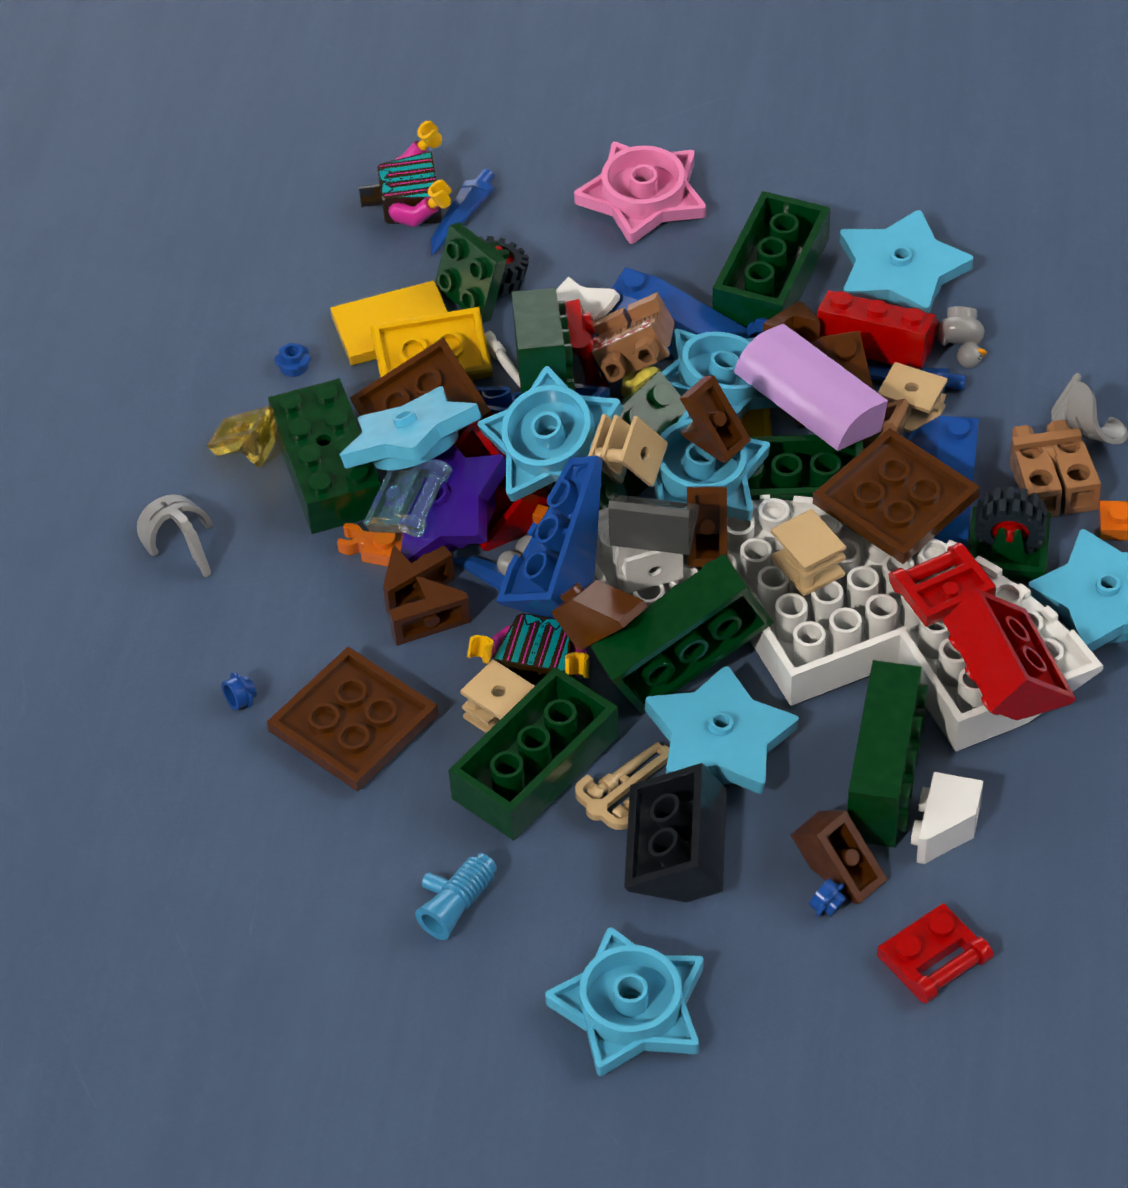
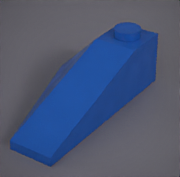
M625 267L611 288L619 293L620 299L608 314L623 307L627 312L628 305L658 292L675 322L673 333L674 329L677 328L696 335L705 332H726L747 338V328L658 277ZM670 342L669 347H667L670 354L665 359L674 360L672 344Z
M940 415L903 436L973 482L979 418ZM971 505L934 538L946 544L949 540L956 543L960 542L967 548Z
M599 456L570 458L547 497V504L549 505L547 512L539 524L532 523L527 532L532 538L521 557L514 555L508 565L496 601L497 603L533 615L554 618L551 611L563 602L559 596L577 582L584 587L594 581L602 458Z

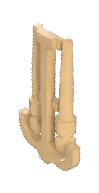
M656 742L614 773H608L598 781L599 785L594 784L593 778L588 774L580 779L575 786V797L586 808L588 818L595 821L601 820L615 830L628 829L629 798L624 801V805L620 804L612 810V814L608 812V808L630 792L631 784L646 780L667 764L669 747ZM656 752L660 754L634 775L628 776Z

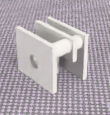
M612 546L614 565L617 564L619 576L623 574L625 576L626 593L636 592L684 578L683 554ZM660 567L656 572L649 573L650 569Z

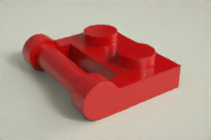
M580 299L565 302L570 332V343L573 353L579 356L584 369L585 384L609 388L608 380L601 373L600 366L592 354L594 345L598 343V337L593 336L596 333L591 312H584Z
M960 542L948 547L946 553L907 570L899 568L889 573V581L893 590L903 596L925 627L943 620L976 588L994 596L996 594V585L967 548ZM953 566L955 567V568H953V569H951V570H949V571H946V572H944V573H942V574H940V575H937V576H935V577H933V578H930V579H928V580H926V581H923V582H921V583H919V584H917V585L915 584L916 582H919V581H921V580H923V579H925V578H928V577H930V576H932V575H935V574H937V573H939V572H942V571H944V570H946V569H948V568H951V567H953Z
M944 903L878 946L877 956L923 1003H928L937 997L939 989L974 965H984L994 957L993 950L988 942L982 937H977ZM961 947L964 950L963 953L929 976L921 975V973Z

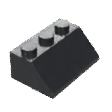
M703 763L630 785L624 888L628 892L681 902H690L723 892L727 789Z

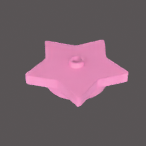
M612 142L609 157L602 169V174L574 191V202L576 205L612 216L630 244L637 242L662 222L702 219L706 217V204L689 184L695 164L694 150L669 152L654 146L629 147L618 142Z

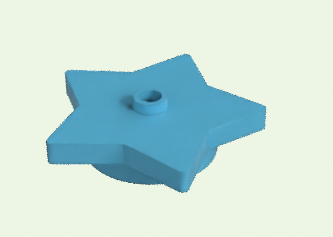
M920 210L911 213L886 229L840 230V244L853 264L851 273L844 286V292L852 296L870 300H882L887 304L904 308H917L923 312L930 313L934 298L939 293L942 285L973 268L972 255L935 239Z
M674 329L671 341L674 362L663 370L662 374L681 396L704 376L714 375L739 420L748 410L779 407L734 373L740 355L755 337L743 338L726 332H705L696 335L681 329Z
M545 366L530 390L515 399L508 409L480 420L477 425L483 435L506 455V493L510 501L514 502L556 482L570 458L587 457L602 414H606L613 419L614 415L620 416L624 409L619 399L579 395L574 390L568 388L549 366Z
M440 386L403 406L359 416L358 421L362 433L339 455L345 468L373 462L375 467L381 470H400L413 467L447 451L457 441L459 436L458 430L481 419L482 416L477 403L449 402L443 386Z
M686 410L677 423L668 427L660 435L668 442L654 484L656 499L687 503V486H727V516L750 521L752 519L753 505L748 479L768 457L770 443L751 439L729 461L722 463L681 434V431L693 422Z
M1081 529L1068 564L1030 581L1028 589L1031 590V596L1045 606L1049 605L1054 611L1058 612L1066 626L1070 630L1074 629L1089 649L1094 651L1104 644L1120 643L1128 640V552H1121L1089 531Z
M728 666L722 667L695 692L648 696L644 708L645 712L670 742L665 774L703 763L722 785L734 783L759 794L763 793L766 781L767 753L797 730L799 717L795 714L752 700Z
M610 927L605 932L595 958L586 966L584 972L545 992L546 1005L587 1032L598 1076H604L643 1051L697 1054L699 1052V1040L686 1004L704 968L703 957L663 955L649 947L635 945L621 933Z

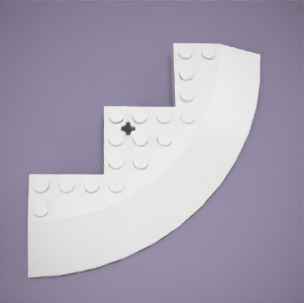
M760 495V500H752L753 512L750 521L727 516L728 559L754 591L774 624L753 637L750 642L790 706L870 676L872 661L877 660L922 667L921 683L928 684L925 706L955 752L1028 724L1040 715L1016 721L1000 714L994 715L989 712L981 701L983 695L977 683L965 671L966 663L963 657L951 645L948 639L950 633L943 620L925 627L903 596L897 594L890 584V572L899 568L907 570L946 553L947 548L957 544L956 542L949 540L946 544L933 538L907 562L902 564L813 504V497L794 496L792 501L770 498V495ZM608 508L599 510L594 581H602L626 592L624 574L619 576L617 564L614 565L613 551L612 546H610L609 513ZM813 509L846 546V550L842 552L846 556V560L838 563L844 570L845 576L803 597L770 559L771 554L784 548L771 534V529ZM683 554V579L628 594L642 599L649 606L668 593L674 585L684 582L701 570L702 567H688V555ZM981 556L975 559L996 585V597L1027 610L1072 692L1103 671V665L1074 629L1069 631L1058 621L1059 615L1049 605L1044 607L1031 596L1030 589L1022 583L1016 584L1003 576V569ZM953 566V567H951V568H948V569H946V570H944V571H942V572H939V573H937V574H935V575H932V576H930V577H928V578H925V579H923V580H921V581H919V582H916L915 584L917 585V584H919V583H921V582H923V581H926V580H928V579H930V578H933V577H935V576H937V575H940V574H942V573H944V572H946V571H949V570H951V569H953V568H955V567ZM660 567L650 569L649 573L656 572Z

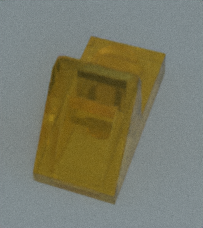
M265 406L224 418L207 447L216 456L241 451L256 467L260 468L276 442L274 410L270 406Z

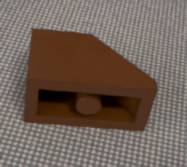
M595 580L584 587L577 582L559 596L563 602L552 610L551 613L578 651L624 628L648 606L642 599L602 581Z
M818 811L790 834L809 867L825 881L830 878L838 885L843 883L844 888L841 893L853 904H860L888 880L847 811Z

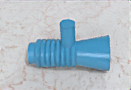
M478 853L475 857H469L449 880L430 872L426 873L422 879V887L437 893V895L415 911V917L419 925L436 939L447 940L463 911L468 910L494 880V873L497 870L495 862L486 854Z

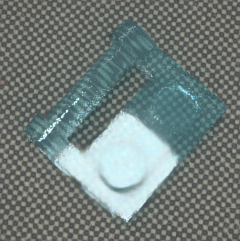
M430 459L413 467L388 470L363 524L371 532L407 533L414 537H421L427 526L425 519L442 482L448 480L452 468L443 461ZM427 478V480H426V482H425V484H424V486H423V489H422V491H421V493H420V495H419V497H418V499H417V502H416V504H415V506H414V508H413V510H412V512H411V515H408L409 512H410V510H411V508H412V505H413V503H414V501H415V499H416V497H417V495H418V492H419V491L421 490V488H422V484H423V482H424V479Z

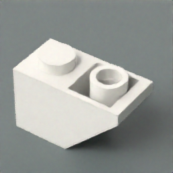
M934 772L931 787H923L921 791L919 811L924 812L923 821L915 820L911 836V845L918 846L917 863L926 864L974 838L982 800V780Z

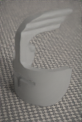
M1074 374L1052 408V421L1065 419L1071 429L1079 428L1082 437L1113 445L1125 442L1128 438V430L1117 418H1108L1107 422L1100 428L1094 392L1088 385L1080 382L1081 374Z
M175 494L160 497L147 505L138 518L137 533L148 553L152 557L159 554L156 548V535L162 523L171 518L181 529L192 558L196 561L197 566L200 567L202 575L206 578L209 577L211 569L198 534L193 528L192 523L182 512H194L206 529L214 527L209 515L188 498Z

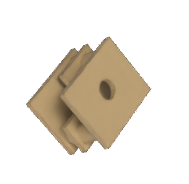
M894 362L878 393L887 399L888 403L906 398L909 402V408L903 431L910 433L942 414L946 406L943 403L946 399V394L942 393V390L948 378Z
M602 414L588 456H599L602 458V471L618 484L623 483L627 469H629L648 486L654 487L668 442L638 416H634L631 425H629L618 415H614L613 419H611L606 414Z
M813 509L771 529V534L784 548L771 554L770 559L803 597L845 576L844 570L838 563L846 560V556L842 553L846 550V546Z
M493 659L460 690V694L468 698V701L462 705V709L466 711L463 714V718L487 733L535 686Z

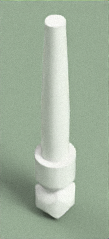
M492 331L486 332L485 338L488 351L494 359H498L520 388L519 372L506 355V349L500 341H497Z

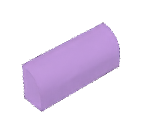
M784 323L759 334L747 345L740 355L734 369L735 374L837 451L882 431L888 400Z

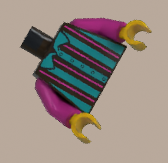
M425 121L419 126L417 135L421 139L420 141H414L396 159L379 164L377 167L379 184L359 186L361 208L382 205L384 219L388 224H404L417 227L425 223H441V208L445 209L450 206L451 197L449 194H451L452 189L444 180L436 179L432 151L428 152L427 149L428 147L437 148L442 144V135L438 132V127L432 121Z
M526 613L518 614L512 625L504 627L491 638L483 635L471 636L467 652V658L480 657L482 662L489 664L490 660L494 659L534 686L554 667H557L569 676L583 675L584 678H589L591 660L586 648L578 651L555 618Z

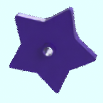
M454 444L441 455L429 460L420 476L384 498V505L404 523L401 553L413 563L423 554L430 553L443 545L451 552L468 544L485 543L487 541V525L492 518L496 506L495 490L506 475V458L501 454L467 458Z

